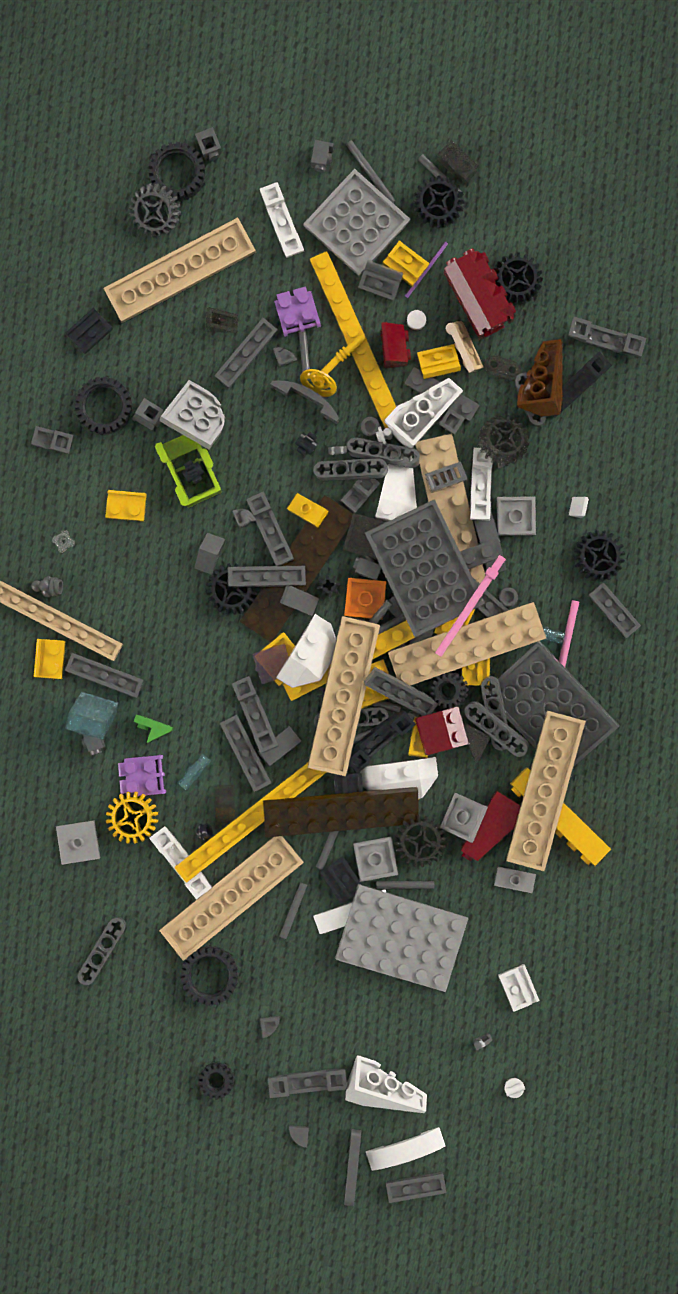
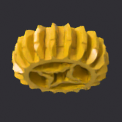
M126 792L127 798L120 794L119 798L121 801L114 798L113 802L116 806L111 804L108 806L113 812H106L107 816H112V819L106 820V823L112 822L113 826H110L108 829L110 831L115 828L114 837L121 834L119 841L126 837V843L129 844L131 838H133L134 843H138V837L141 841L145 840L143 834L148 837L151 836V832L148 829L153 831L156 829L151 824L158 823L157 819H153V816L158 815V812L152 813L151 809H154L156 805L149 806L148 804L152 800L149 798L144 801L145 794L138 798V792H134L133 797H131L130 792ZM128 802H137L144 808L135 811ZM123 805L125 816L117 822V812ZM130 812H132V815L134 813L135 815L141 813L140 815L136 816V818L134 819V823H132V820L124 822V820L128 819V817L130 816ZM147 813V823L142 830L139 819ZM129 824L135 829L136 833H128L121 829V826Z

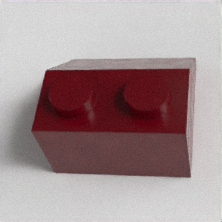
M381 323V340L385 368L407 366L408 361L411 360L410 349H406V342H409L408 330H404L403 324Z
M459 707L415 718L425 756L469 744Z

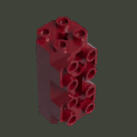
M472 248L464 252V256L458 259L454 257L447 261V266L444 268L443 273L478 339H482L483 335L488 337L503 329L505 322H508V324L512 323L516 310L511 302L508 303L504 287L496 285L495 281L498 277L495 270L490 269L486 253L475 252Z

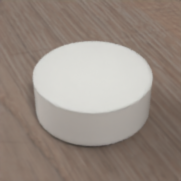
M414 310L409 313L407 324L413 330H420L426 324V316L422 311Z

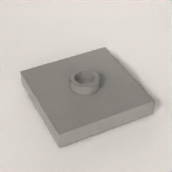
M497 497L498 536L536 535L535 497Z
M454 793L440 828L473 843L488 807Z
M95 820L56 826L62 865L100 859Z
M391 836L353 843L360 882L398 875Z

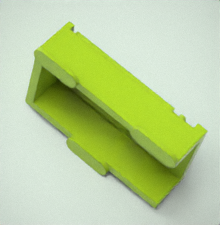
M185 435L165 444L160 442L155 445L161 461L167 463L176 482L175 492L182 506L189 508L222 493L211 469L213 462L207 449H202L200 444ZM197 449L201 458L195 459L193 463L203 461L215 487L189 499L177 472L185 469V466L175 470L171 460Z

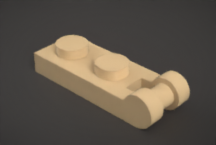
M462 321L448 323L446 331L452 335L455 347L463 359L464 367L469 373L484 368Z

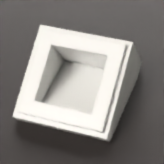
M572 497L569 515L583 518L587 509L588 497Z

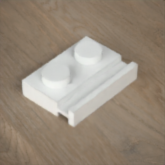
M524 964L498 974L513 1012L539 1001Z

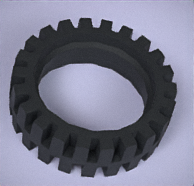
M170 142L167 146L164 144L160 150L157 149L155 151V155H152L151 162H149L150 181L153 187L156 183L159 184L160 189L162 186H165L159 178L161 163L171 155H184L191 159L195 165V178L191 184L182 189H170L166 186V192L172 190L173 192L170 196L172 198L177 196V201H182V199L188 200L189 197L195 196L196 192H199L204 184L205 166L202 157L194 147H189L186 143L176 142V144H173V142Z
M104 376L103 378L95 377L94 380L90 379L88 383H84L82 388L78 390V395L75 398L76 414L80 422L88 430L96 434L108 435L109 433L113 434L118 430L120 431L128 423L133 409L132 399L128 390L119 381ZM110 388L121 397L122 411L118 418L111 423H96L86 413V400L90 393L96 389Z
M214 946L197 949L183 964L181 970L183 990H185L188 997H191V1000L198 1002V1004H205L206 1006L217 1005L224 1002L234 992L238 983V967L234 958L223 949ZM205 957H215L221 960L226 965L229 973L226 987L213 995L198 991L191 980V970L194 964Z

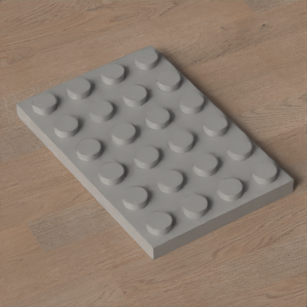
M358 884L335 959L446 992L468 917Z

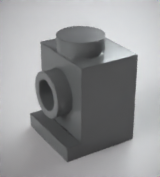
M213 127L195 134L204 159H209V161L218 159L222 150ZM208 145L213 146L212 148L206 149Z
M315 140L311 168H314L317 172H325L327 165H331L334 143Z
M144 398L132 420L153 430L154 426L157 428L160 426V417L164 410Z
M365 556V559L357 557L353 568L356 569L355 574L371 580H377L381 566L375 563V559Z
M99 725L78 731L79 735L83 734L84 738H81L84 749H88L90 755L101 753V748H105Z

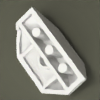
M315 614L276 678L292 688L320 681L332 662L337 640L332 625Z
M436 757L366 766L360 771L362 773V786L368 791L417 787L418 799L423 798L438 777Z

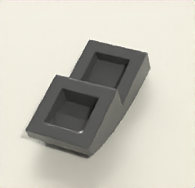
M448 408L435 424L455 435L465 418Z
M35 426L31 445L69 454L74 435Z
M375 478L358 479L341 499L340 503L351 513L355 514L380 485V482Z
M286 585L280 603L313 616L319 598Z
M290 726L275 737L279 745L278 747L262 754L258 751V754L269 767L301 742Z

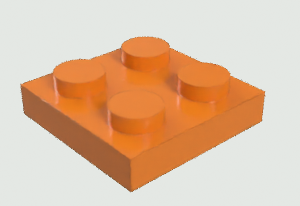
M348 578L344 616L371 619L384 604L386 581Z

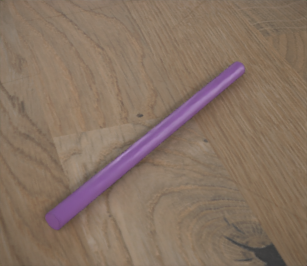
M447 242L442 245L430 261L428 268L415 282L414 286L410 288L405 297L408 298L446 248Z

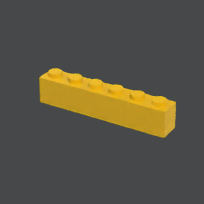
M527 767L510 783L513 786L512 792L518 797L524 796L531 771ZM563 803L555 834L560 838L564 836L568 840L566 844L574 852L578 850L582 854L580 858L587 865L592 863L596 866L611 848Z

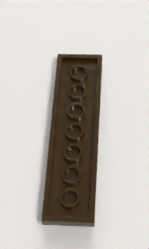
M324 495L318 505L329 512L319 527L308 521L289 548L294 560L281 565L305 566L306 585L292 586L304 592L308 590L357 517L326 495ZM286 586L263 587L255 598V602L250 605V608L240 620L242 624L269 642L275 639L294 611L293 608L280 603Z
M409 787L263 800L265 838L419 824L418 788Z

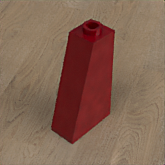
M495 791L486 806L488 808L473 843L465 840L460 848L463 852L462 856L471 862L473 859L478 861L516 825L521 806L498 791Z

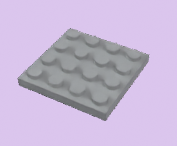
M354 169L305 221L303 226L360 276L364 272L367 260L373 262L406 227L411 219Z

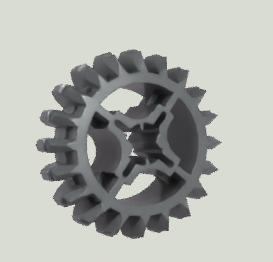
M151 183L147 185V188L142 186L140 191L137 190L134 193L136 197L131 198L134 204L129 206L131 210H134L130 213V216L136 217L133 223L136 224L138 222L140 224L138 229L145 228L144 234L150 231L151 236H155L156 233L162 236L163 232L168 234L170 229L176 227L175 223L179 222L177 216L181 214V211L176 210L180 207V203L174 202L177 196L172 198L170 195L173 191L169 190L166 192V186H162L160 189L158 183L154 187ZM154 195L160 197L161 199L159 201H154L146 196ZM165 203H166V205H167V207H168V211H169V215H168V216H167V213H166L165 210H164V205H165ZM142 204H143V207L146 209V215H145V216H144V214H143V212H142ZM157 205H159V207L157 208L156 213H154V214L151 215V213H152L153 210H154V207H156ZM157 219L159 222L162 221L163 224H154L150 220Z

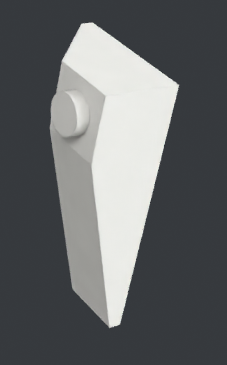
M448 378L422 394L397 406L384 422L399 442L405 447L413 448L463 390Z
M391 451L390 458H396L398 453ZM401 453V460H403L404 453ZM388 464V473L385 476L375 519L386 522L417 508L413 468Z
M361 1056L356 1057L347 1082L346 1101L369 1107L418 1113L426 1112L427 1094L408 1082L402 1084L395 1079L396 1074L392 1071L389 1074L379 1069L381 1064Z

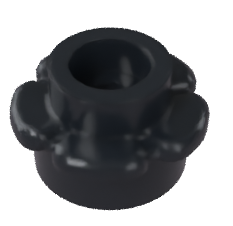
M208 823L198 825L196 830L198 838L207 842L213 837L212 827Z

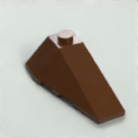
M558 339L542 342L534 358L535 363L532 369L528 370L524 385L521 384L519 388L518 408L539 416L561 414L562 340Z

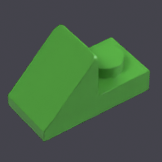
M136 714L134 722L138 723L137 727L148 730L149 727L152 728L147 743L172 732L174 729L172 726Z

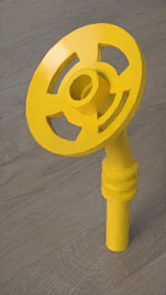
M361 334L348 346H343V350L340 349L339 353L336 352V356L321 371L316 369L303 371L300 376L302 385L322 397L334 395L337 386L328 374L340 361L343 362L344 358L347 359V356H351L350 353L367 340L366 337ZM307 379H311L314 386H312Z

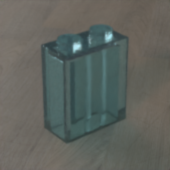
M81 692L69 711L65 729L103 740L115 719L118 703Z

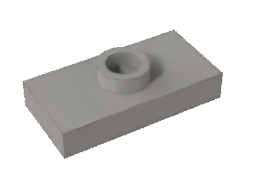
M498 866L494 886L533 893L536 874Z

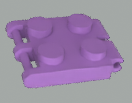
M306 286L293 290L294 296H291L289 291L276 294L278 300L274 302L284 337L288 336L289 333L304 332V329L321 327L311 291L307 292ZM315 321V323H311V324H307V325H304V326H303V324H305V323H309V322ZM299 325L297 328L287 330V328Z
M163 755L126 758L124 763H118L119 777L126 776V780H119L121 794L130 792L131 797H133L134 792H138V796L142 794L166 793L163 784V776L165 774L162 772L161 762ZM156 759H157V761H158V772H159V773H157V771H156ZM157 777H159L160 790H158Z

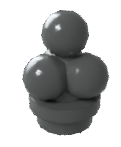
M47 576L42 581H33L31 588L35 592L41 591L42 595L48 598L62 594L63 581L57 577Z

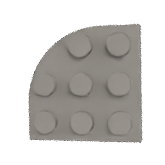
M188 380L161 415L160 422L210 450L222 432L225 416L220 408V402L213 394Z

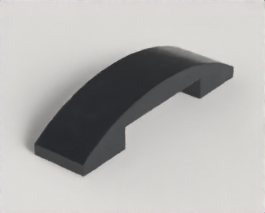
M600 351L562 386L561 412L612 366Z
M404 710L387 718L372 729L353 748L349 765L359 773L372 762L371 757L398 734L403 736L416 723Z

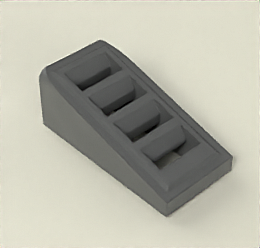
M461 461L425 474L431 493L467 480ZM454 468L458 469L461 478L457 479ZM449 470L454 479L452 481H450L449 476L447 474V471ZM441 473L444 474L446 480L444 484L440 476ZM434 476L437 477V480L439 482L438 486H436L435 481L433 479Z

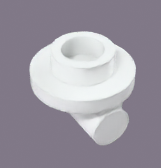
M381 426L378 427L379 431L376 432L379 442L385 444V439H392L393 435L390 428H385L382 431Z
M511 1078L505 1083L507 1097L518 1098L525 1090L523 1082L517 1078Z

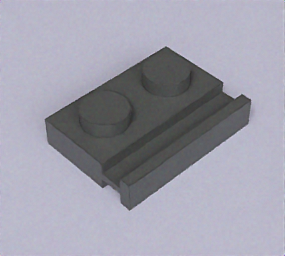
M367 260L358 288L394 300L403 273Z

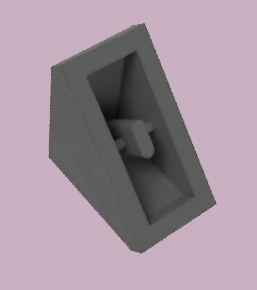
M207 533L199 548L194 569L213 575L225 539Z

